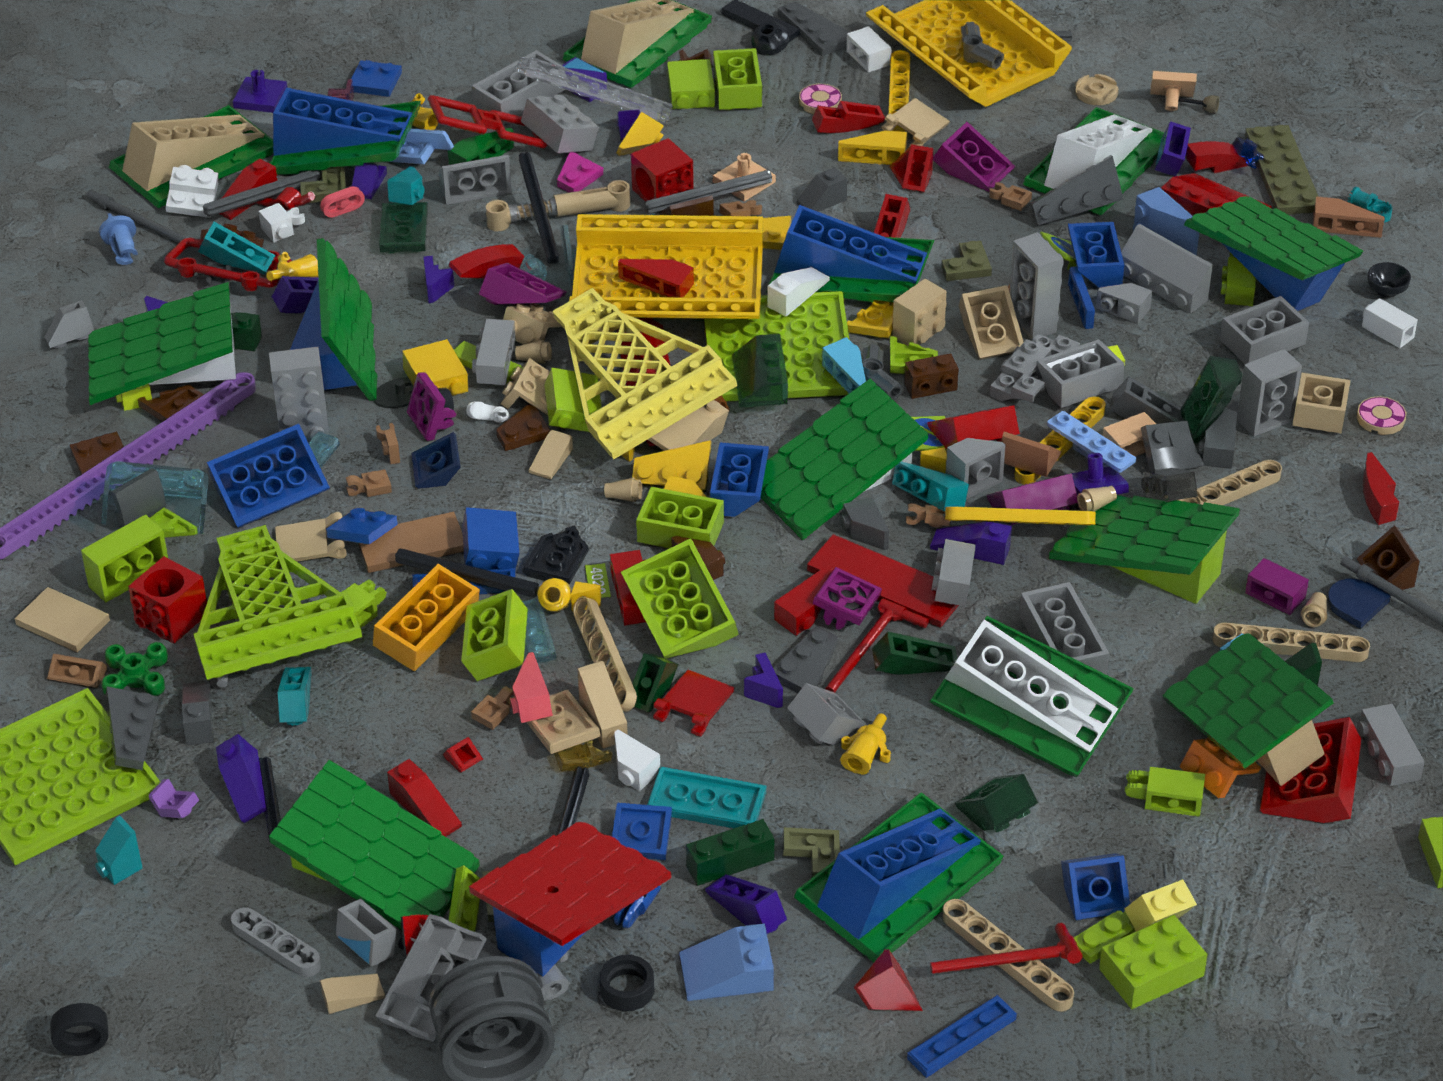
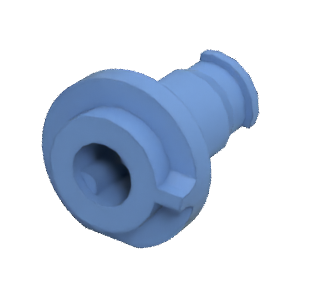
M109 213L108 219L99 228L100 236L105 244L111 245L118 264H131L133 260L130 253L138 255L132 239L136 233L135 223L130 217L112 216Z

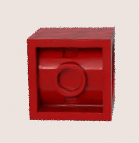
M669 138L631 153L632 190L645 202L694 189L693 159Z
M165 556L128 586L135 623L139 627L146 628L155 633L161 639H166L175 644L202 620L207 605L203 576Z

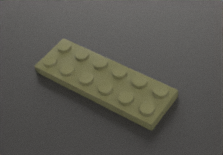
M1289 125L1246 128V140L1274 209L1277 208L1288 215L1314 213L1315 200L1319 196Z

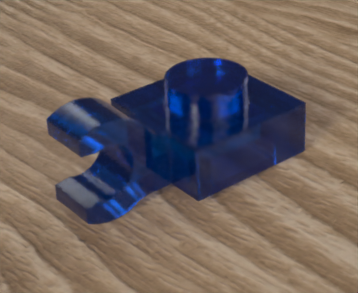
M1239 137L1232 143L1237 153L1245 158L1246 165L1256 169L1255 163L1259 159L1263 160L1264 158L1263 154L1256 149L1257 145L1249 139L1243 140Z

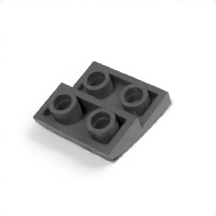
M153 468L111 491L117 507L114 513L120 528L145 514L150 518L163 507L166 508L160 477L157 470Z

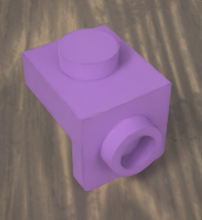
M163 779L149 794V799L161 817L184 818L191 813L192 808L199 801L195 792L176 791L169 779Z

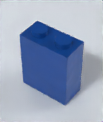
M466 507L462 523L464 564L487 570L515 568L516 571L520 554L516 512Z

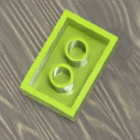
M756 48L713 51V72L719 110L762 107V82Z
M651 487L636 519L637 542L672 548L671 538L679 536L711 542L714 546L724 524V500Z
M146 514L81 550L88 587L105 603L128 591V586L163 556L168 558L163 529Z
M513 589L467 605L461 662L477 681L515 669L524 663L528 609Z
M1172 915L1102 947L1099 970L1132 1010L1203 977L1207 953L1178 918Z

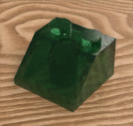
M1024 774L995 777L955 802L956 807L983 831L995 830V832L1008 828L1010 826L1009 822L1014 818L1020 819L1031 812L1030 808L1038 804Z

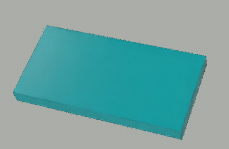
M660 766L647 805L672 807L673 818L734 829L758 821L767 792V785Z

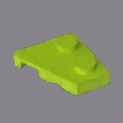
M890 336V373L905 374V362L938 356V351L923 348L912 342L907 346L897 342V337Z

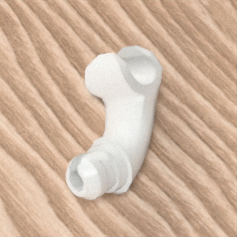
M470 402L466 408L467 415L477 420L502 423L509 417V412L502 406H492L483 402Z

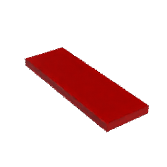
M834 534L807 564V571L814 574L828 564H831L833 570L837 567L878 586L882 590L877 601L880 602L884 598L904 606L908 611L928 618L929 623L940 628L959 606L935 601L936 591L931 590L934 576Z

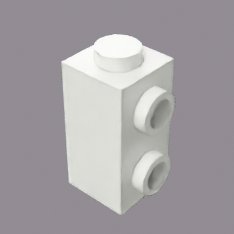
M1380 298L1365 307L1362 314L1363 328L1398 348L1403 347L1414 338L1418 319Z

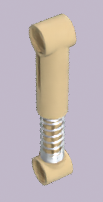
M615 180L606 187L553 195V198H549V201L544 199L547 214L550 216L556 215V217L605 209L621 212L630 207V185L626 181ZM503 200L490 201L486 205L487 227L492 231H503L509 227L511 222H517L518 219L520 221L521 218L527 220V217L533 219L532 206L528 202L525 205L520 203L517 206L516 204L508 205Z

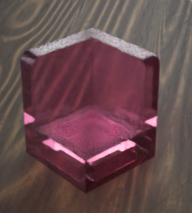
M352 79L347 80L346 89L329 88L328 96L353 101Z

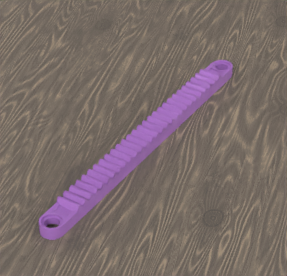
M242 372L236 374V379L224 381L1 527L0 545L2 547L0 548V560L23 545L28 547L31 540L36 542L39 535L45 536L46 530L52 531L55 524L60 526L63 519L69 520L70 514L75 516L78 509L83 511L85 504L92 505L93 499L98 501L101 494L107 495L108 489L114 490L117 483L122 485L123 480H129L132 473L137 475L139 469L145 470L147 463L152 465L154 459L160 460L161 454L167 455L169 449L175 450L176 444L181 446L184 439L190 440L191 434L196 436L199 429L205 430L206 424L211 426L214 419L219 421L220 415L226 416L228 410L234 411L235 405L255 392L254 376L250 373ZM241 383H248L246 386H238Z

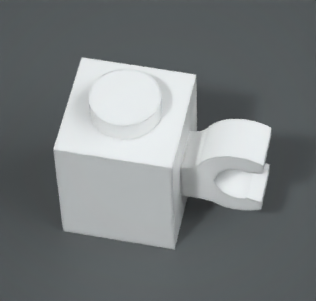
M277 203L259 210L261 229L273 242L294 235L293 225H301L305 222V216L303 213L299 215L298 207L286 211Z

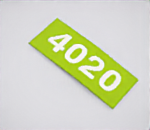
M605 563L585 565L588 583L601 585V598L611 597Z

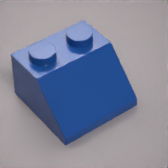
M1113 853L1061 861L1064 889L1075 920L1107 916L1119 910L1124 912V909L1130 905L1124 855Z

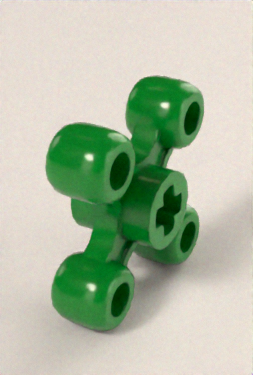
M160 642L151 643L144 655L140 653L126 654L125 649L119 644H113L106 648L105 659L107 665L112 669L120 668V672L118 674H108L102 679L101 685L104 695L106 687L124 690L126 685L131 688L144 686L145 692L154 696H159L164 692V677L158 672L149 671L153 666L160 667L167 662L168 654L164 644Z

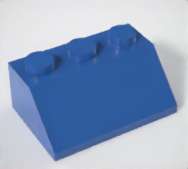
M1114 222L1068 224L1077 270L1099 288L1122 284L1124 261Z
M719 443L710 498L724 500V516L735 517L760 501L769 446Z

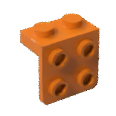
M1209 738L1194 740L1179 766L1183 771L1205 774L1204 787L1218 798H1225L1237 775L1259 773L1261 769L1255 762L1244 769Z

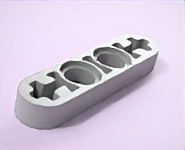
M243 907L235 910L231 915L232 928L236 935L298 975L311 977L320 971L321 960L317 950L253 909ZM269 931L273 933L268 939L258 938V935L262 932ZM284 945L294 947L292 951L287 953L279 951L280 947Z

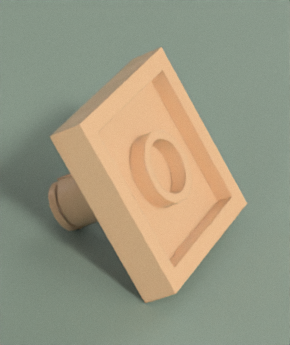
M1153 71L1150 94L1166 95L1165 110L1177 111L1179 96L1193 97L1197 74Z
M742 153L737 156L736 162L713 175V183L765 171L766 169L751 161L752 157L750 154ZM771 173V183L731 194L742 201H746L776 182V175Z

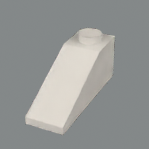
M812 267L783 273L768 285V307L786 317L830 280V277Z

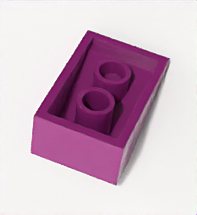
M968 122L949 137L933 156V161L947 174L988 192L991 188L995 187L996 182H1000L1016 167Z
M505 263L487 270L479 295L485 297L487 302L494 305L547 303L566 296L567 291L509 263Z

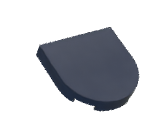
M1353 578L1337 581L1331 586L1328 593L1331 611L1360 629L1390 602L1391 598L1390 594L1374 585Z

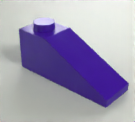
M282 276L272 295L280 313L305 312L318 278Z
M984 521L940 528L935 532L930 549L938 551V548L944 549L945 539L975 544L974 559L1004 565L1010 550L1012 526Z
M237 734L218 745L216 751L220 772L239 818L243 823H246L266 811L258 750Z
M727 874L705 888L710 897L746 926L765 924L766 933L768 934L777 930L778 926L787 920L776 890Z

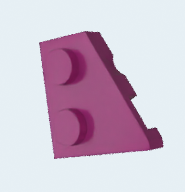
M570 152L558 176L557 187L568 193L581 191L604 175L603 167L574 152Z

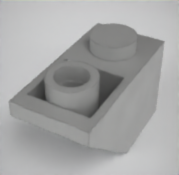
M1133 283L1100 287L1097 292L1096 308L1138 324L1151 308L1152 290Z
M80 300L58 309L44 336L50 348L63 347L67 345V342L75 339H86L94 331L87 307L83 301Z

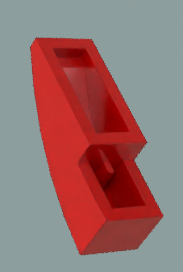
M840 101L837 108L817 105L812 121L817 132L842 133L880 124L885 121V116L880 106Z
M1206 141L1189 143L1187 145L1185 159L1194 171L1210 168L1215 174L1255 164L1254 159L1245 148L1234 144Z
M513 244L494 245L466 253L450 261L448 266L460 278L484 279L489 268L509 263L520 269L524 255Z
M1372 452L1367 453L1363 474V493L1368 509L1378 525L1395 521L1399 507V501L1394 495L1396 483Z

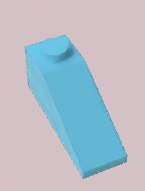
M846 337L823 347L822 366L848 393H851L866 382L861 352L857 345L853 344Z

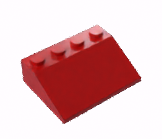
M1196 173L1174 176L1161 187L1164 192L1192 216L1198 213H1205L1210 208L1221 207L1224 203L1234 202L1239 197L1247 196ZM1261 202L1262 204H1264V205H1266V206L1272 208V206H1270V205H1268V204H1266V203Z
M1350 717L1314 723L1324 755L1282 786L1266 771L1260 807L1262 814L1320 823L1351 819L1361 737Z

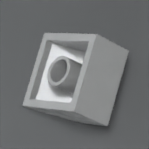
M966 438L947 447L946 474L969 484L966 499L1003 482L1005 444L997 441Z
M805 683L787 707L794 715L793 720L800 726L807 728L810 731L809 736L819 744L825 742L836 745L841 742L842 737H851L857 733L860 727L867 725L836 693Z

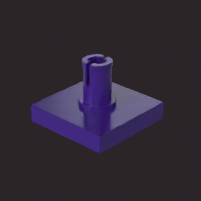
M253 70L250 74L251 77H245L233 100V108L273 113L285 89L288 88L287 81L265 79L263 70H260V75L258 70Z
M1100 453L1087 455V471L1072 473L1077 495L1082 493L1083 489L1113 486L1117 495L1129 493V483L1110 466L1103 467V455Z

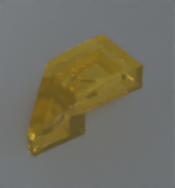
M591 740L585 742L584 745L578 744L554 753L560 771H573L578 766L582 768L598 766L611 761L613 754L609 750L601 751L592 745L593 741Z

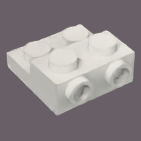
M187 165L173 167L166 212L211 218V216L208 217L204 214L203 205L215 201L218 173H215L210 168L194 170Z

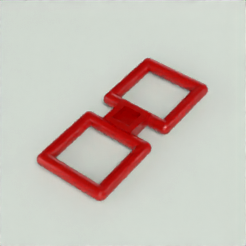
M435 95L428 97L430 107L438 123L441 125L479 134H485L488 128L496 130L501 139L538 148L547 147V144L534 132H532L534 137L505 130L502 121L526 126L521 122L522 116L497 110L485 111L477 109L472 104ZM440 106L470 113L474 123L447 117Z

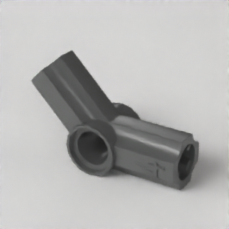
M966 22L961 27L964 60L969 63L980 62L995 70L999 68L1004 60V53L984 44L979 26L974 22Z
M870 344V346L863 349L862 353L865 379L867 381L871 378L877 386L895 401L902 393L903 386L883 371L884 351L879 348V345Z

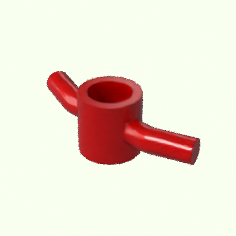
M286 187L276 199L266 198L257 201V204L269 207L279 203L286 211H289L292 208L303 206L313 201L315 195L313 192H308L302 196L295 188Z

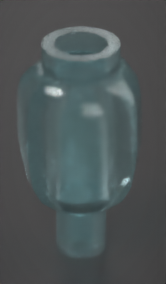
M527 255L523 271L545 281L547 277L545 265L540 259L535 258L534 255Z

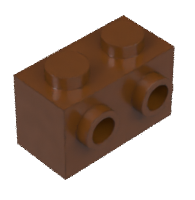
M951 353L905 362L904 384L911 399L956 391L958 388L959 368Z

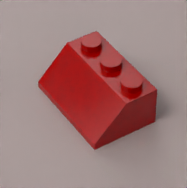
M1014 405L927 422L929 429L945 449L966 438L989 441L996 439L997 442H1002L1004 432L1013 435L1020 434Z

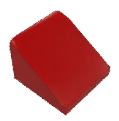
M469 736L443 753L444 758L460 773L483 760V757Z

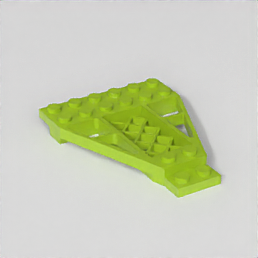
M266 525L216 538L220 550L218 558L220 566L198 632L193 634L206 679L219 678L229 673L245 671L251 667L274 663L280 659L299 656L306 652L325 649L328 646L351 642L362 637L361 628L355 616L348 592H339L282 552L279 544L270 537ZM289 572H293L310 585L295 588ZM227 590L232 605L216 610L221 592ZM323 594L327 596V598L319 599L305 604H301L300 602L301 600L320 596ZM231 619L238 620V622L209 629L212 624Z

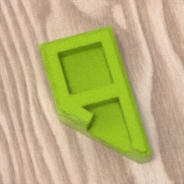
M165 507L150 517L163 529L165 538L191 536L198 533L195 525Z

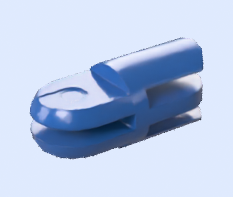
M658 886L616 912L614 922L620 925L623 921L622 927L630 928L638 916L643 915L661 890V886Z

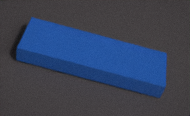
M1077 266L1070 267L1068 287L1084 328L1092 329L1095 317L1093 303L1083 277L1077 270Z

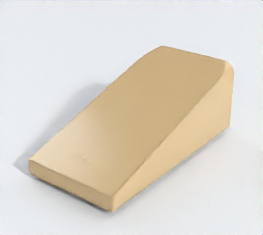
M551 430L537 453L529 473L551 480L573 450L572 436Z
M378 974L334 977L320 980L322 995L329 1014L385 998Z

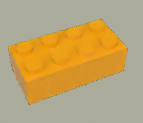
M437 564L374 625L373 646L415 672L465 622L467 605L479 601L480 589L440 564Z

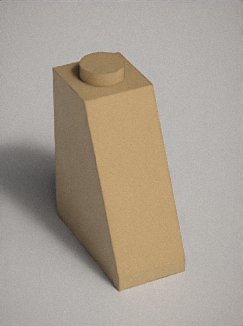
M603 661L578 668L579 704L600 729L601 737L597 739L602 748L615 745V731L620 730L628 735L627 721Z

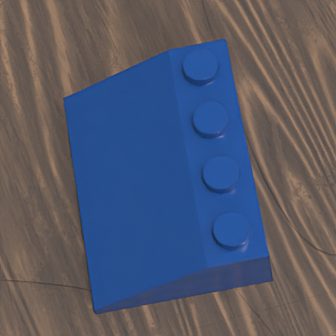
M299 424L207 462L208 471L237 528L330 489Z

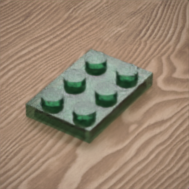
M416 202L413 205L382 203L380 252L426 251L427 202Z

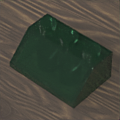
M780 334L756 335L732 354L739 408L788 404V380Z
M1209 356L1185 400L1180 412L1183 420L1188 422L1194 443H1198L1205 437L1206 430L1222 414L1226 405L1231 401L1232 394L1237 385L1241 383L1242 372L1236 360Z

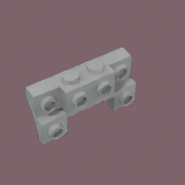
M1037 334L1032 341L1026 339L1020 347H1016L1013 355L1002 363L1000 376L990 385V397L1001 402L1015 398L1033 403L1035 395L1045 388V382L1039 380L1041 374L1037 366V360L1080 346V343L1058 335L1055 340Z
M429 914L381 1004L376 1017L386 1025L406 1030L412 1036L434 1042L438 1033L435 1031L429 1009V997L433 987L443 975L453 968L456 960L467 962L477 959L487 939L480 933L460 927L442 917Z

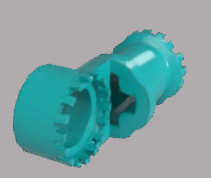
M1356 186L1351 190L1352 194H1349L1351 197H1348V203L1385 217L1384 223L1391 220L1392 206L1391 204L1389 205V202L1378 199V196L1374 193L1368 194L1361 191Z

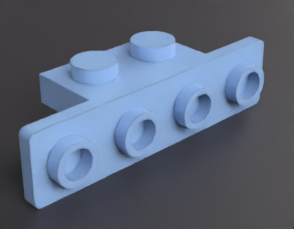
M411 129L400 149L399 156L390 162L425 164L434 149L452 150L454 145L445 131Z
M1061 411L1047 421L1048 427L1073 442V449L1086 458L1091 453L1103 455V467L1110 466L1121 473L1136 462L1135 456L1065 411Z

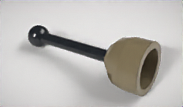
M1210 95L1202 101L1179 97L1178 102L1199 104L1203 106L1205 111L1217 113L1220 98L1219 96Z

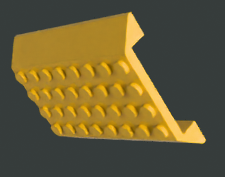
M924 0L895 14L884 5L866 12V16L966 96L985 107L1053 76L1072 50L1071 45L1011 0ZM966 22H974L979 26L984 44L1004 53V60L999 68L995 70L980 62L969 63L964 60L961 27Z
M577 215L576 260L573 291L569 301L593 288L604 301L615 305L622 313L631 317L760 319L763 216ZM620 259H670L694 267V285L684 298H669L620 279L618 261Z

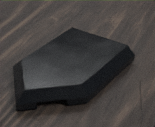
M575 525L565 528L564 532L553 535L549 533L543 535L522 571L527 577L543 581L557 578L570 584L587 555L589 547L580 537Z

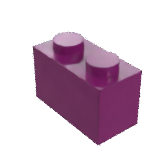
M1263 558L1248 574L1245 593L1291 615L1306 598L1309 579Z

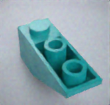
M901 461L895 466L892 481L893 485L942 511H945V507H965L969 484L952 475Z

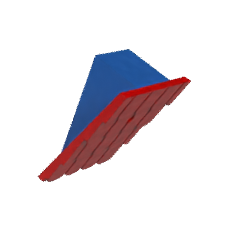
M576 822L557 836H551L528 853L520 854L501 868H495L470 885L469 890L471 894L493 906L497 948L505 955L523 961L531 966L536 973L544 976L587 930L671 879V871L667 870L661 863L645 858L639 851L620 844L616 838L600 833L594 826L585 822Z

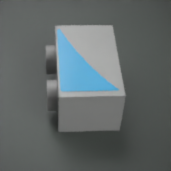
M362 899L338 909L336 936L372 967L394 956L396 928Z

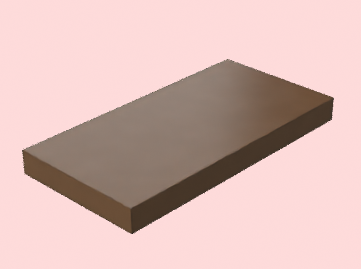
M454 512L400 523L371 544L358 543L368 573L402 566L403 564L395 561V554L400 548L434 557L464 552L463 534Z

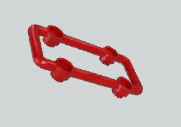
M185 238L164 257V263L169 267L177 268L182 277H192L195 273L241 282L246 291H255L258 289V286L272 288L277 286L280 279L270 281L267 278H262L255 271L239 273L197 264L193 258L176 259L187 247L200 248L203 239ZM269 251L276 256L268 270H275L279 263L278 256L280 254L276 251Z

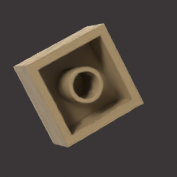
M924 279L896 298L893 306L892 336L897 337V340L909 346L910 342L918 345L925 343L934 334L940 332L946 323L947 291Z
M1302 373L1292 426L1342 433L1351 380Z

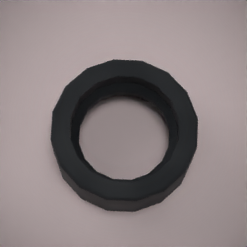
M619 955L606 962L599 973L600 995L604 1002L613 1009L635 1011L643 1008L651 1001L655 993L654 970L642 957ZM623 974H632L644 980V984L639 989L623 992L610 986V982L615 977Z
M76 1003L67 1005L53 1014L50 1021L52 1044L59 1052L67 1055L81 1056L91 1054L101 1049L109 1037L106 1013L100 1007L93 1004ZM76 1026H90L93 1028L81 1033L65 1031Z

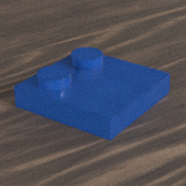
M361 60L348 83V92L390 97L402 74V66Z
M355 508L326 528L327 538L371 544L398 525L397 516L386 514L384 511L370 512L365 511L363 508Z
M617 803L612 837L616 838L620 844L639 851L647 859L666 860L672 807Z

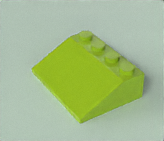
M691 538L621 571L665 659L714 647L739 635L736 623Z

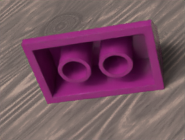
M1072 473L986 494L992 508L1072 510L1071 505L1078 503Z

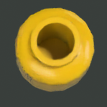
M547 579L538 589V601L548 611H563L571 603L572 589L562 579Z

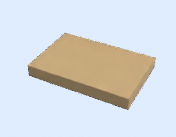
M49 587L15 618L17 626L77 653L110 621L108 613Z
M569 690L550 695L553 716L526 722L550 754L601 737L598 726Z

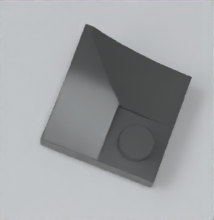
M1187 421L1141 427L1151 476L1204 466L1192 440Z

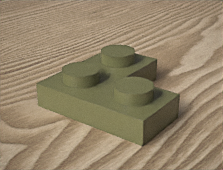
M344 166L330 167L329 169L322 170L323 181L300 182L301 195L313 192L315 199L309 203L321 202L329 194L346 189Z
M982 241L959 243L958 251L961 258L944 259L941 263L946 281L992 275V268Z
M783 828V856L811 857V877H814L837 858L838 853H840L839 830Z

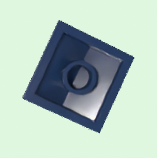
M454 432L411 453L415 486L418 489L446 486L461 468L457 438Z

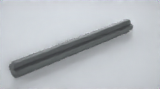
M310 170L203 205V212L210 217L279 195L286 187L298 189L300 188V182L320 181V172Z
M769 170L648 200L645 202V209L648 214L660 212L670 205L711 195L714 198L772 182V174Z

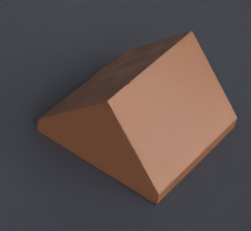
M1007 432L1003 433L1002 442L1005 444L1004 464L1047 477L1059 458L1061 451Z

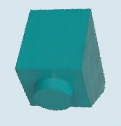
M410 166L387 180L389 202L413 205L423 199L424 186L422 176L414 167Z
M118 816L114 819L95 850L98 861L95 863V867L102 878L107 877L113 885L143 869L136 833L121 816Z

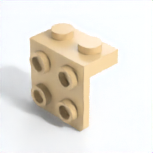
M530 303L529 305L517 304V306L506 307L503 320L515 321V341L521 344L545 340L548 328L562 327L554 318L552 311L546 312L543 310V306L536 303Z
M530 358L522 368L517 366L510 376L513 381H509L502 391V394L505 396L501 405L509 409L520 396L548 415L544 384L550 371Z

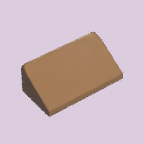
M53 654L47 679L98 688L108 666L99 661Z

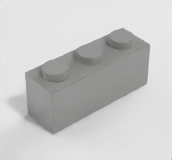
M486 319L485 327L480 328L479 341L481 344L476 345L477 359H473L472 373L476 374L478 384L506 385L516 339L514 320Z
M945 539L944 549L938 548L931 589L936 591L935 601L966 606L975 544Z
M1393 704L1362 709L1360 721L1357 723L1358 733L1361 737H1364L1368 745L1369 754L1375 757L1379 772L1382 776H1385L1389 785L1394 786L1421 780L1425 761Z

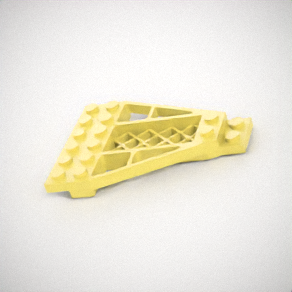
M593 288L552 311L554 318L566 330L588 431L613 460L737 386L736 379L723 366L721 358L709 345L702 347L624 314L615 305L604 301ZM640 332L665 343L654 348ZM599 340L598 345H594V344H593V343H595L596 341ZM607 340V341H616V342H615V345L613 346V345H605V341ZM622 341L632 342L631 346H621ZM676 348L692 353V355L672 367L662 357ZM602 353L612 354L611 358L600 357ZM618 354L628 355L627 359H617ZM634 355H645L644 360H633ZM580 361H584L600 379L599 382L585 390L579 368ZM614 367H624L623 372H613ZM630 368H641L640 373H629ZM647 369H657L656 374H646ZM614 380H620L619 385ZM626 381H637L636 386H625ZM608 390L617 398L591 415L589 414L587 401L603 391Z

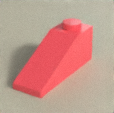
M533 652L527 654L513 684L514 698H510L513 714L518 713L521 723L553 716L549 692Z

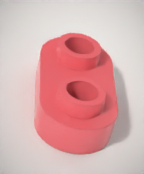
M348 187L325 196L320 203V208L327 217L333 218L360 208L364 203L365 196L358 187Z

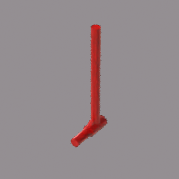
M884 598L881 599L877 608L880 618L825 689L834 693L837 691L890 620H905L926 628L929 619L908 611L904 606Z
M1058 923L1055 926V931L1060 942L1056 946L930 962V970L932 974L1055 957H1061L1068 960L1069 963L1076 964L1081 961L1082 953L1066 925Z

